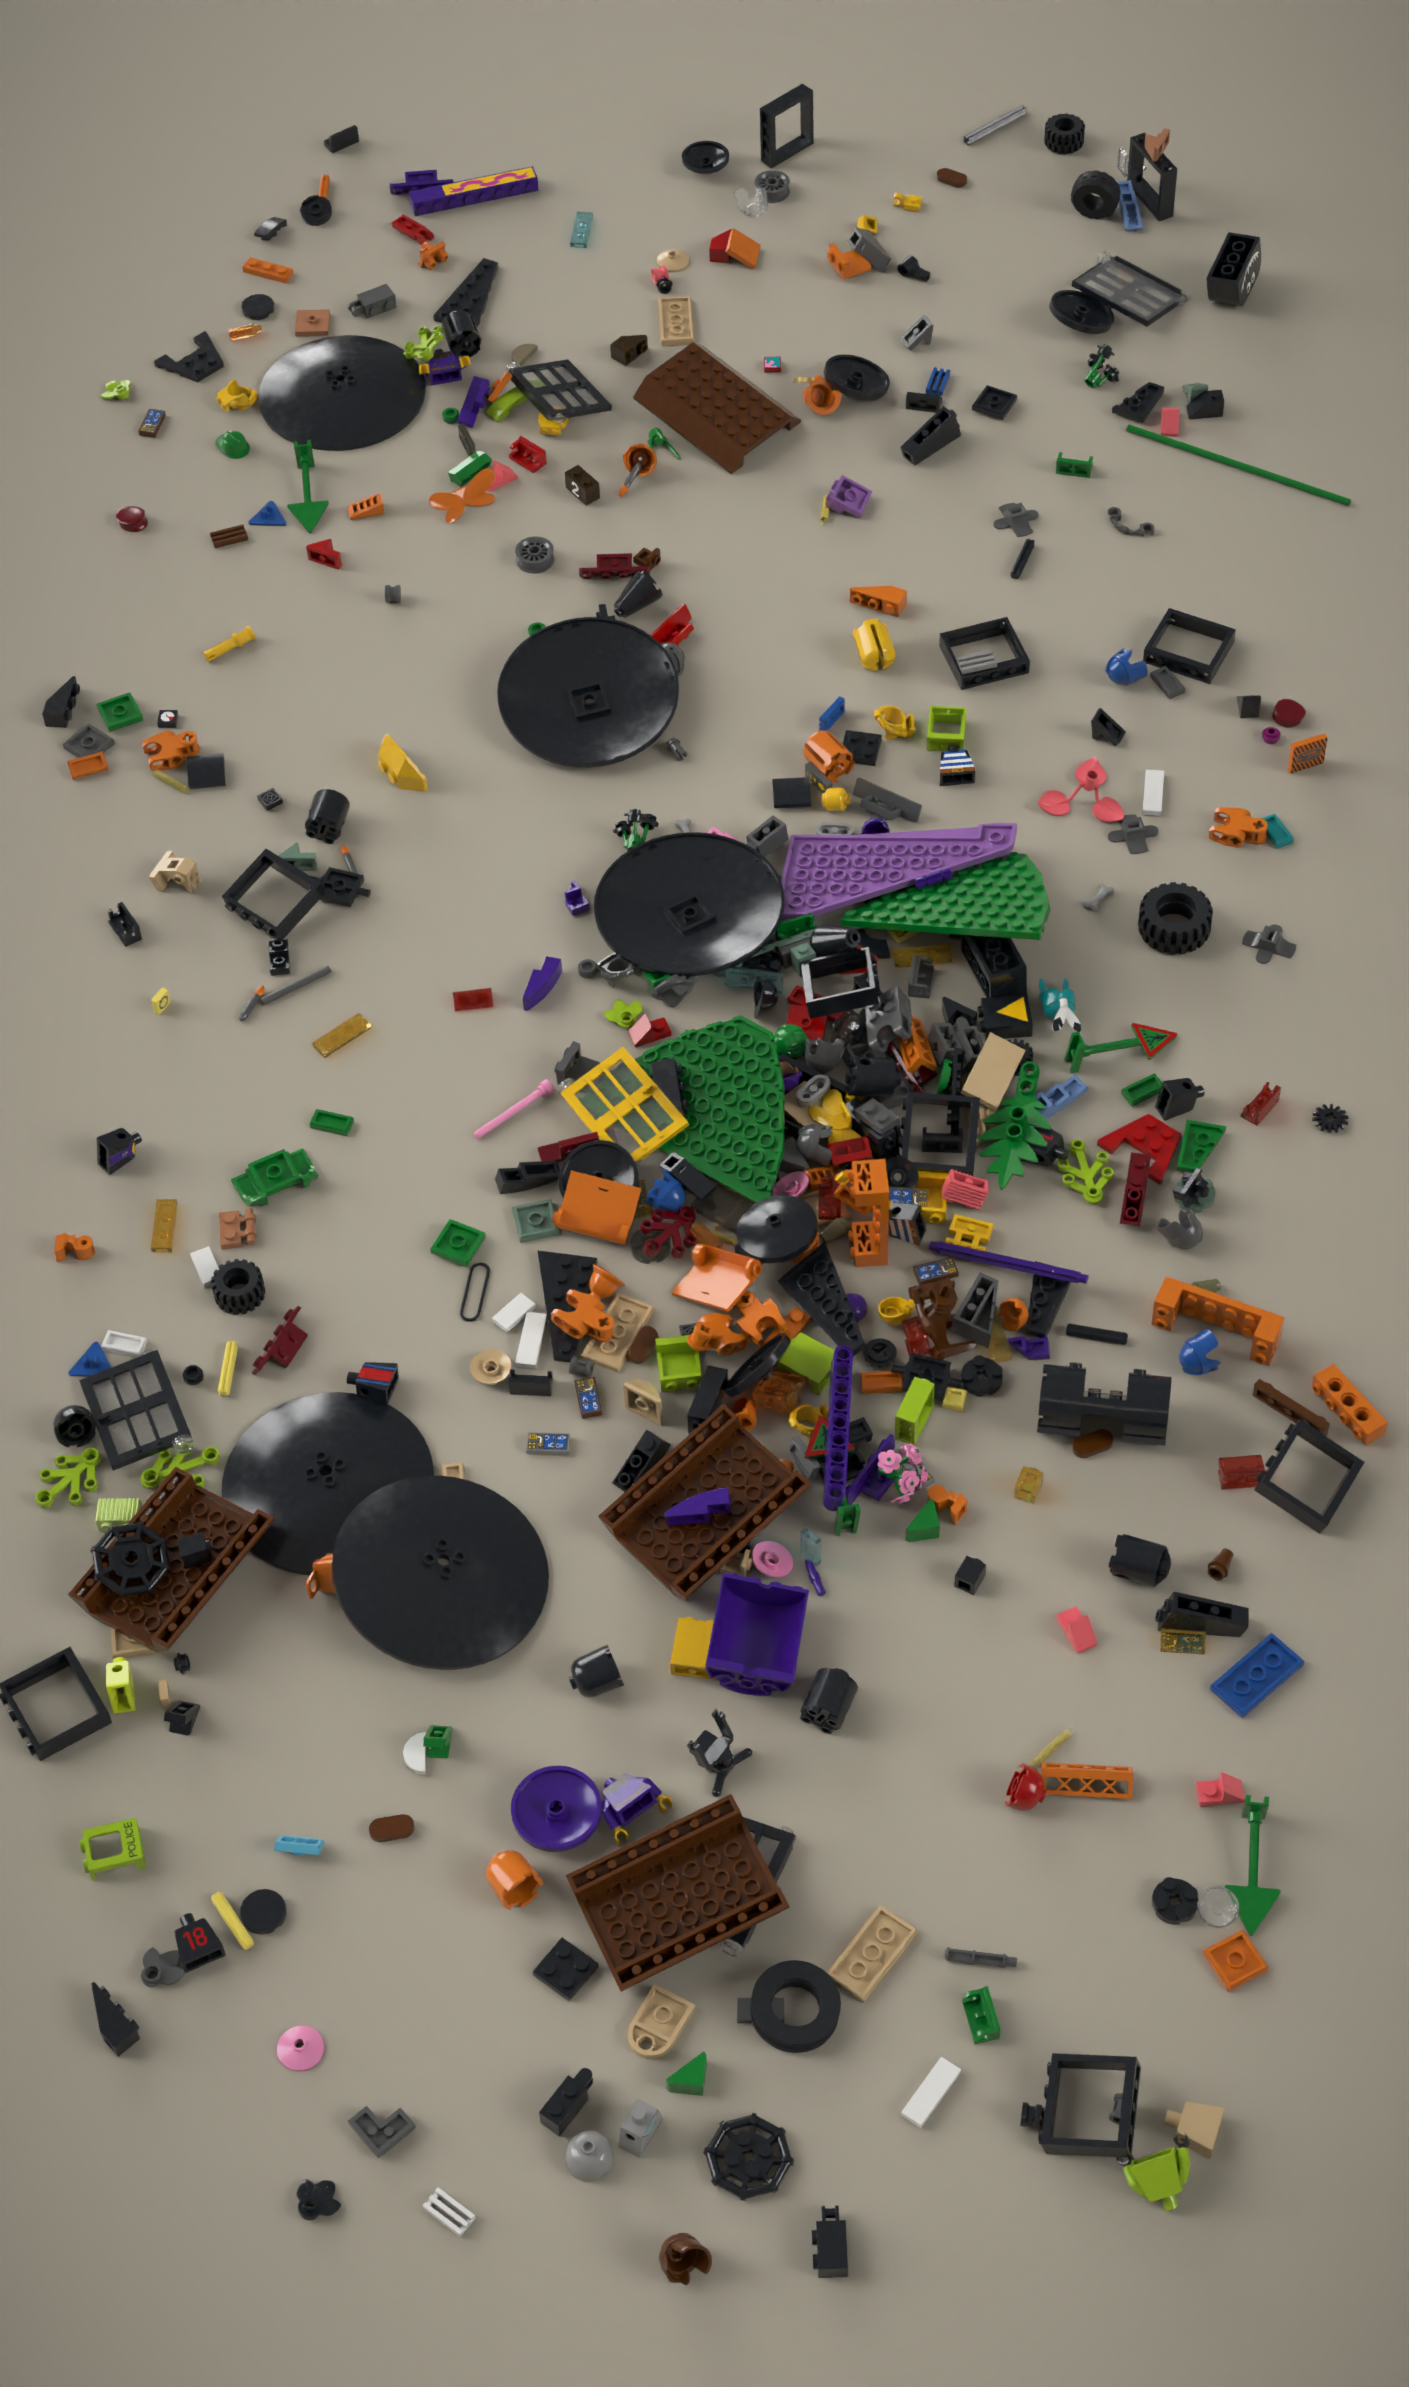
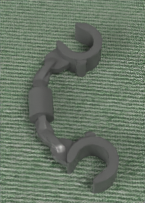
M1117 507L1108 509L1110 521L1118 531L1124 534L1142 535L1143 537L1145 530H1150L1151 535L1154 534V525L1152 523L1140 524V529L1134 531L1129 530L1128 527L1122 524L1119 525L1117 521L1121 520V510Z

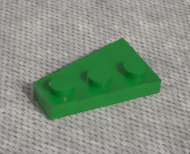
M1187 1120L1177 1171L1193 1173L1196 1168L1201 1169L1226 1132L1227 1126Z

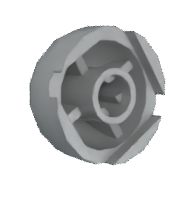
M584 2131L576 2134L570 2140L566 2148V2164L576 2179L584 2182H595L605 2174L607 2175L612 2168L614 2159L613 2149L609 2140L603 2134L596 2131Z

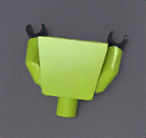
M1186 2133L1183 2143H1178L1177 2135L1174 2136L1173 2140L1179 2148L1177 2151L1174 2146L1134 2159L1132 2155L1125 2162H1123L1122 2158H1116L1117 2162L1124 2166L1123 2172L1129 2187L1140 2196L1147 2197L1149 2202L1161 2199L1165 2211L1179 2206L1175 2194L1182 2192L1183 2185L1188 2181L1191 2165L1189 2149L1187 2147L1190 2144V2140Z

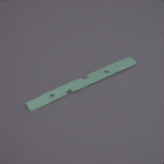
M815 929L792 936L790 940L786 938L768 944L754 956L774 950L776 946L780 948L809 938Z

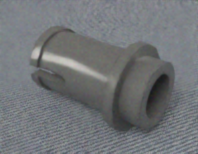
M671 738L667 741V749L672 751L678 761L684 760L682 754L685 758L687 757V752L681 747L678 739Z

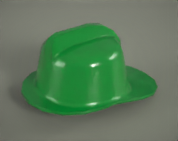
M227 431L216 439V446L230 458H243L250 451V446L245 440L244 435L238 431Z

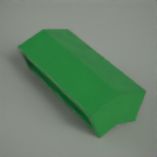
M476 451L448 472L450 481L462 487L481 470L491 466L492 459L485 452Z

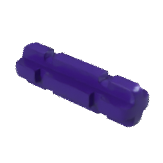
M947 868L941 872L938 871L925 875L924 878H916V887L920 889L925 887V885L930 886L942 882L943 879H951V870Z

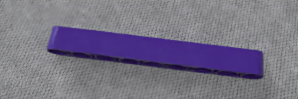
M839 1345L835 1348L831 1362L823 1505L829 1511H837V1508L842 1506L846 1493L853 1351L846 1345Z

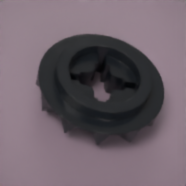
M878 1338L866 1344L863 1355L865 1362H869L871 1367L878 1366L880 1369L882 1366L888 1367L890 1363L895 1362L897 1350L891 1341ZM884 1350V1356L880 1355L876 1358V1352L880 1353Z

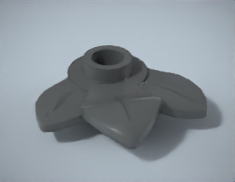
M152 1947L143 1957L144 1969L141 1973V1979L148 1987H156L161 1983L172 1985L180 1981L185 1975V1971L178 1968V1950L168 1951L160 1955ZM152 1974L157 1975L154 1979L149 1978Z

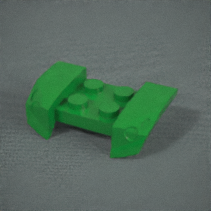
M303 1148L293 1153L282 1149L248 1164V1169H245L246 1173L232 1178L231 1182L240 1198L248 1206L268 1205V1196L298 1183L307 1188L319 1175Z

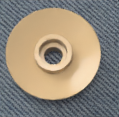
M677 249L666 250L657 257L659 268L665 265L668 272L681 271L689 264V256L684 251Z
M497 1349L480 1351L470 1362L472 1377L477 1382L485 1385H494L504 1381L509 1376L512 1367L508 1355Z

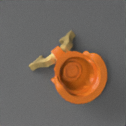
M815 375V377L810 378L793 377L792 382L810 383L809 387L804 388L802 396L804 403L808 404L815 413L827 415L839 407L842 393L832 390L831 385L822 375Z

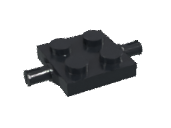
M329 867L321 878L311 876L323 886L325 894L320 899L322 901L351 907L358 895L369 897L371 894L370 889L361 888L364 882V875Z
M910 1353L909 1361L905 1366L893 1364L891 1372L903 1374L902 1391H908L914 1377L927 1379L934 1383V1398L943 1400L944 1392L948 1385L961 1388L963 1380L950 1377L951 1362Z

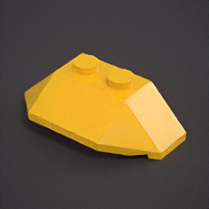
M388 734L384 735L378 754L379 769L383 773L385 772L390 782L395 783L399 789L427 791L425 775L420 772L417 766Z

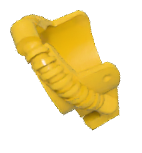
M232 380L227 387L217 393L216 401L220 403L221 409H224L225 412L230 411L229 407H232L233 410L236 408L238 410H245L256 402L258 394L255 390L239 386L236 380Z
M539 413L538 424L540 425V434L560 436L561 430L566 427L570 418H566L567 415L563 416V414H560L557 418L547 420Z
M881 706L874 711L875 720L886 731V739L893 740L898 737H911L915 733L916 727H914L915 719L913 714L909 713L908 717H906L905 713L901 712V709L896 706Z
M810 1404L794 1407L790 1411L788 1422L793 1429L800 1431L804 1436L807 1435L808 1442H810L814 1428L799 1424V1421L806 1420L816 1425L819 1416H823L828 1421V1408L826 1405H820L819 1409L817 1406L812 1407L813 1405Z

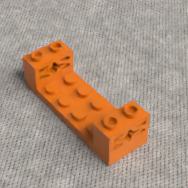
M885 1159L852 1161V1170H848L849 1182H853V1186H850V1197L855 1199V1207L873 1206L872 1221L852 1222V1231H848V1241L853 1243V1247H850V1259H854L855 1267L888 1265L889 1187Z
M1166 1276L1154 1300L1151 1325L1159 1329L1171 1331L1179 1313H1182L1187 1317H1193L1207 1324H1213L1227 1331H1233L1247 1338H1253L1250 1359L1258 1364L1270 1366L1281 1341L1285 1317Z

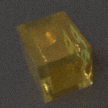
M1023 1466L1015 1484L1014 1498L1034 1504L1043 1484L1044 1472H1040L1036 1468Z

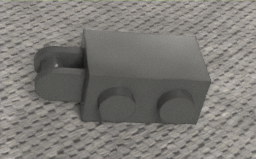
M387 284L357 294L358 300L348 305V309L354 317L364 314L367 319L397 308L395 294Z
M774 815L746 836V845L767 857L788 840L786 824Z
M959 1017L956 1020V1024L953 1025V1029L964 1048L962 1071L971 1072L984 1043L977 1027L969 1026L965 1018Z

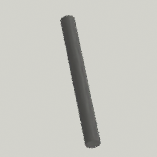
M326 966L261 998V1002L263 1005H266L332 971L329 966Z

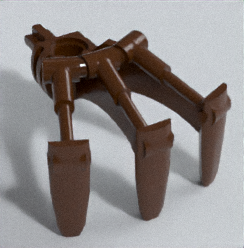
M949 1278L908 1288L909 1298L916 1304L915 1308L920 1319L917 1321L919 1332L921 1335L928 1334L929 1338L932 1339L935 1346L928 1349L929 1354L932 1358L940 1360L976 1347V1343L973 1341L953 1344L948 1342L946 1329L952 1327L955 1314L950 1313L958 1300L954 1289L955 1281H950ZM928 1299L931 1300L930 1302H928V1303H926V1304L924 1303V1300H928Z

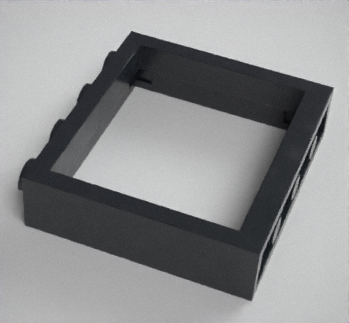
M803 83L760 108L761 162L771 169L814 144L813 90ZM800 103L801 135L776 149L775 117Z
M1144 132L1130 137L1127 181L1131 180L1135 195L1158 221L1173 217L1178 169L1164 153L1161 154L1156 162L1151 159L1145 149L1146 133ZM1144 157L1160 174L1159 195L1143 178Z
M1169 608L1144 649L1143 661L1158 668L1166 666L1171 672L1210 684L1234 644L1236 629ZM1169 624L1223 641L1210 665L1156 648Z
M1008 617L940 633L939 647L961 690L1029 673L1030 660ZM1004 635L1015 659L999 662L995 668L962 674L951 647Z
M265 849L222 895L226 909L230 912L235 911L244 921L249 920L258 930L263 929L272 939L283 940L321 899L325 891L319 881L270 850ZM269 867H272L309 891L277 927L238 903V900Z
M869 947L801 961L806 1005L810 1019L879 1004L878 996H881L876 959L874 954H870ZM867 967L870 987L815 999L814 978Z
M908 1092L907 1099L903 1098L902 1110H906V1115L901 1117V1129H904V1136L899 1137V1148H902V1155L898 1154V1157L908 1159L913 1103L971 1108L966 1166L912 1163L917 1171L949 1173L953 1169L954 1171L957 1170L958 1172L973 1176L980 1097Z
M1299 1419L1295 1425L1290 1424L1284 1432L1287 1437L1285 1440L1281 1439L1275 1447L1276 1455H1271L1267 1460L1265 1466L1268 1468L1265 1472L1262 1470L1258 1475L1256 1481L1259 1483L1254 1491L1320 1534L1328 1526L1365 1462ZM1297 1435L1348 1468L1322 1514H1319L1270 1481Z
M71 1647L0 1683V1690L2 1692L0 1694L1 1702L3 1705L8 1704L10 1707L7 1710L13 1722L18 1721L20 1726L17 1729L22 1739L27 1737L29 1743L26 1745L31 1755L36 1754L40 1761L112 1723L108 1710ZM69 1666L94 1708L96 1715L39 1745L12 1696Z
M1052 2053L1051 2062L1047 2064L1049 2082L1044 2088L1046 2106L1041 2111L1043 2130H1040L1038 2135L1039 2144L1042 2145L1045 2153L1131 2158L1141 2075V2065L1137 2057ZM1061 2068L1125 2071L1118 2141L1053 2138Z

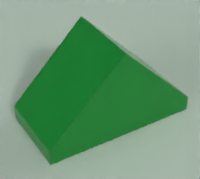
M929 1499L906 1528V1541L914 1542L939 1538L940 1525L932 1499Z
M703 2051L666 2079L667 2090L672 2093L703 2096L707 2070L706 2053Z

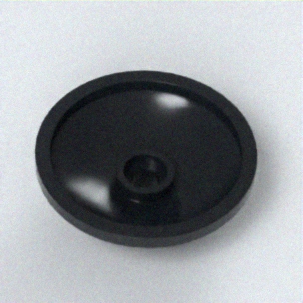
M698 141L687 146L682 152L684 166L698 174L718 172L728 164L730 158L728 149L715 141Z

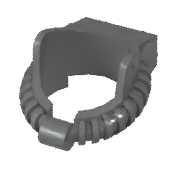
M615 952L596 963L600 976L607 980L612 988L615 987L614 980L635 974V969L637 968V966L625 961Z
M677 974L672 975L656 987H653L650 995L655 999L665 1000L671 1007H676L692 991L697 978L696 976L685 978V976L679 977Z

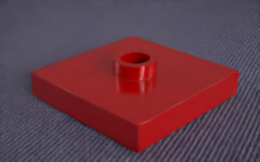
M790 1004L787 1024L801 1027L808 1039L816 1041L821 1038L824 1041L828 1015L810 1019L807 1006Z

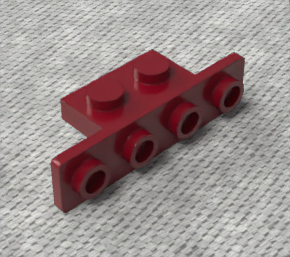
M632 553L597 554V567L579 568V576L584 579H592L593 577L608 579L611 576L627 578L628 576H634L638 570H640V573L644 571L650 575L649 566L632 567Z
M890 1041L887 1050L892 1057L896 1056L898 1059L896 1064L901 1071L905 1070L907 1073L904 1076L909 1084H914L916 1087L913 1091L926 1093L922 1086L938 1075L937 1072L923 1065L913 1074L908 1072L901 1052Z
M605 1130L613 1142L619 1145L615 1130ZM597 1132L538 1147L540 1160L563 1161L574 1149L587 1142L599 1140Z
M300 1306L293 1310L290 1308L283 1317L285 1322L283 1325L279 1324L273 1332L275 1335L274 1339L269 1340L264 1346L263 1350L265 1353L263 1356L259 1355L254 1361L253 1375H256L263 1368L269 1357L284 1368L289 1366L308 1336L306 1332L292 1323L301 1309Z

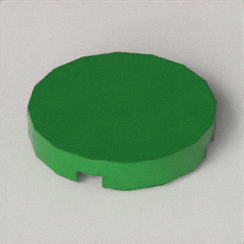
M945 1059L942 1064L935 1094L945 1095V1093L941 1092L948 1086L952 1070L949 1066L953 1064L951 1060Z

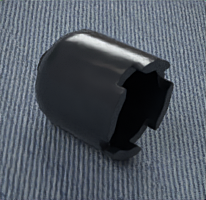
M608 1645L577 1658L571 1665L572 1676L569 1677L573 1690L578 1689L584 1697H595L624 1686L622 1679L617 1680L621 1676L611 1652L607 1654L610 1651Z

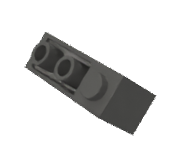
M855 227L847 240L848 243L874 267L884 272L891 261V257L869 230Z

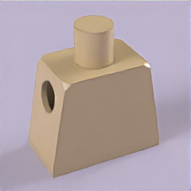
M1185 2102L1182 2114L1168 2109L1164 2124L1177 2128L1178 2143L1185 2141L1186 2133L1190 2140L1187 2148L1210 2159L1225 2108Z

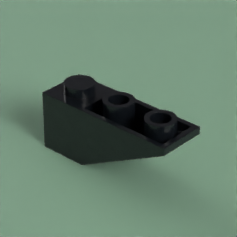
M72 676L46 701L42 713L45 726L67 728L68 721L72 719V708L76 706V696L80 693V685L77 684L76 676Z
M674 1057L651 1063L654 1082L686 1119L689 1105L687 1099H684L686 1087L684 1081H681V1075H683L681 1064H678Z
M672 1152L659 1165L662 1170H667L683 1185L685 1191L701 1201L709 1197L717 1188L693 1165L675 1152Z
M646 1429L612 1484L626 1492L664 1457L671 1444Z
M93 1982L91 1985L101 2036L109 2048L119 2057L140 2040L137 2031L139 2026L133 2018L127 2019L124 2016L125 2010L117 2001L113 2003L109 1999L111 1995L104 1986L99 1988Z

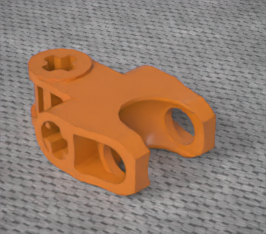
M164 731L142 742L145 754L158 753L148 759L151 771H156L155 769L159 771L170 770L179 767L184 763V758L195 756L200 751L197 735L193 731H185L177 735L173 731ZM149 744H156L151 748H147ZM157 761H162L159 765H153Z
M1219 807L1215 809L1214 820L1224 824V826L1214 825L1210 827L1209 838L1211 840L1231 847H1241L1244 842L1263 844L1266 841L1268 823L1264 819L1253 818L1248 810L1242 808ZM1223 813L1226 814L1228 817H1222L1219 814ZM1217 832V833H1221V834H1223V835H1222V836H1217V835H1215L1214 833Z
M569 1290L566 1293V1301L576 1310L565 1312L560 1309H554L551 1313L553 1323L566 1334L576 1339H582L587 1334L597 1341L607 1342L613 1337V1318L603 1312L605 1309L603 1303L589 1294Z
M746 1291L736 1302V1306L742 1316L736 1321V1324L742 1333L759 1348L765 1344L761 1335L766 1328L774 1326L778 1327L782 1332L789 1329L778 1306L771 1298L761 1303L751 1291Z
M711 1313L699 1319L694 1326L693 1333L688 1336L687 1343L697 1351L715 1349L720 1356H729L745 1349L750 1340L745 1334H737L730 1330L735 1320L729 1314Z

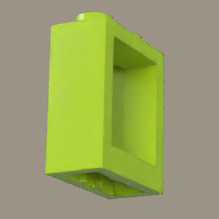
M930 706L927 750L947 751L950 745H956L958 750H964L967 708ZM934 722L961 723L960 734L934 733Z
M914 1377L895 1416L896 1440L907 1444L911 1443L915 1446L934 1407V1383L927 1379Z

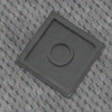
M88 723L63 743V748L80 758L102 751L104 753L115 742L113 738Z

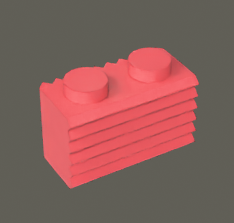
M953 1169L950 1170L942 1186V1198L950 1203H961L970 1209H980L988 1194L987 1180L977 1178L976 1176L973 1177L972 1175L969 1176Z

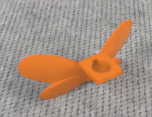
M491 468L483 469L470 481L467 487L458 488L450 493L432 494L429 497L431 507L437 510H446L445 520L448 523H453L462 515L466 505L486 506L493 503L495 500L494 495L484 492L493 483L495 472Z

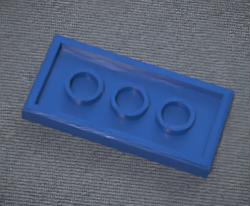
M1271 1633L1210 1685V1690L1243 1718L1304 1665V1661Z

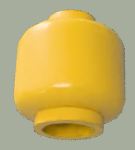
M842 787L828 788L822 794V805L829 812H842L850 804V794L846 793V790Z

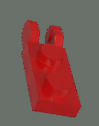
M404 214L392 222L394 229L417 240L420 245L427 242V240L432 241L434 239V234L430 230Z

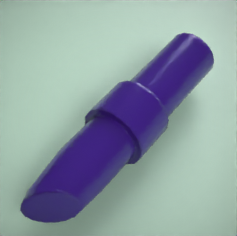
M805 1560V1566L809 1574L808 1577L817 1595L823 1596L826 1591L822 1585L821 1577L818 1571H816L813 1562Z

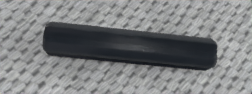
M1027 539L1011 570L1010 576L1012 578L1018 579L1035 546L1034 540Z
M1070 1323L1066 1328V1335L1122 1345H1125L1128 1339V1334L1125 1332Z

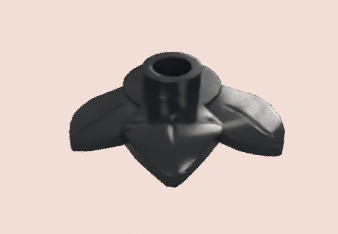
M308 2179L301 2182L297 2189V2198L300 2201L298 2212L303 2219L310 2221L316 2219L319 2215L330 2216L340 2209L341 2203L332 2199L335 2193L334 2182L323 2180L316 2185Z

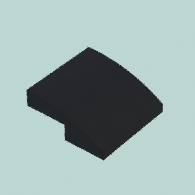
M224 753L187 757L189 789L226 786Z
M809 777L772 779L774 808L811 807Z

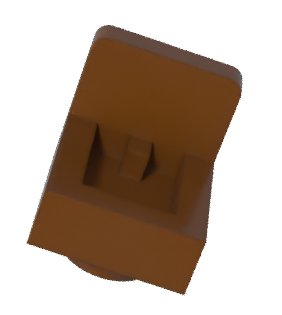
M643 548L633 557V563L639 566H649L650 571L661 561L659 548H655L653 551Z

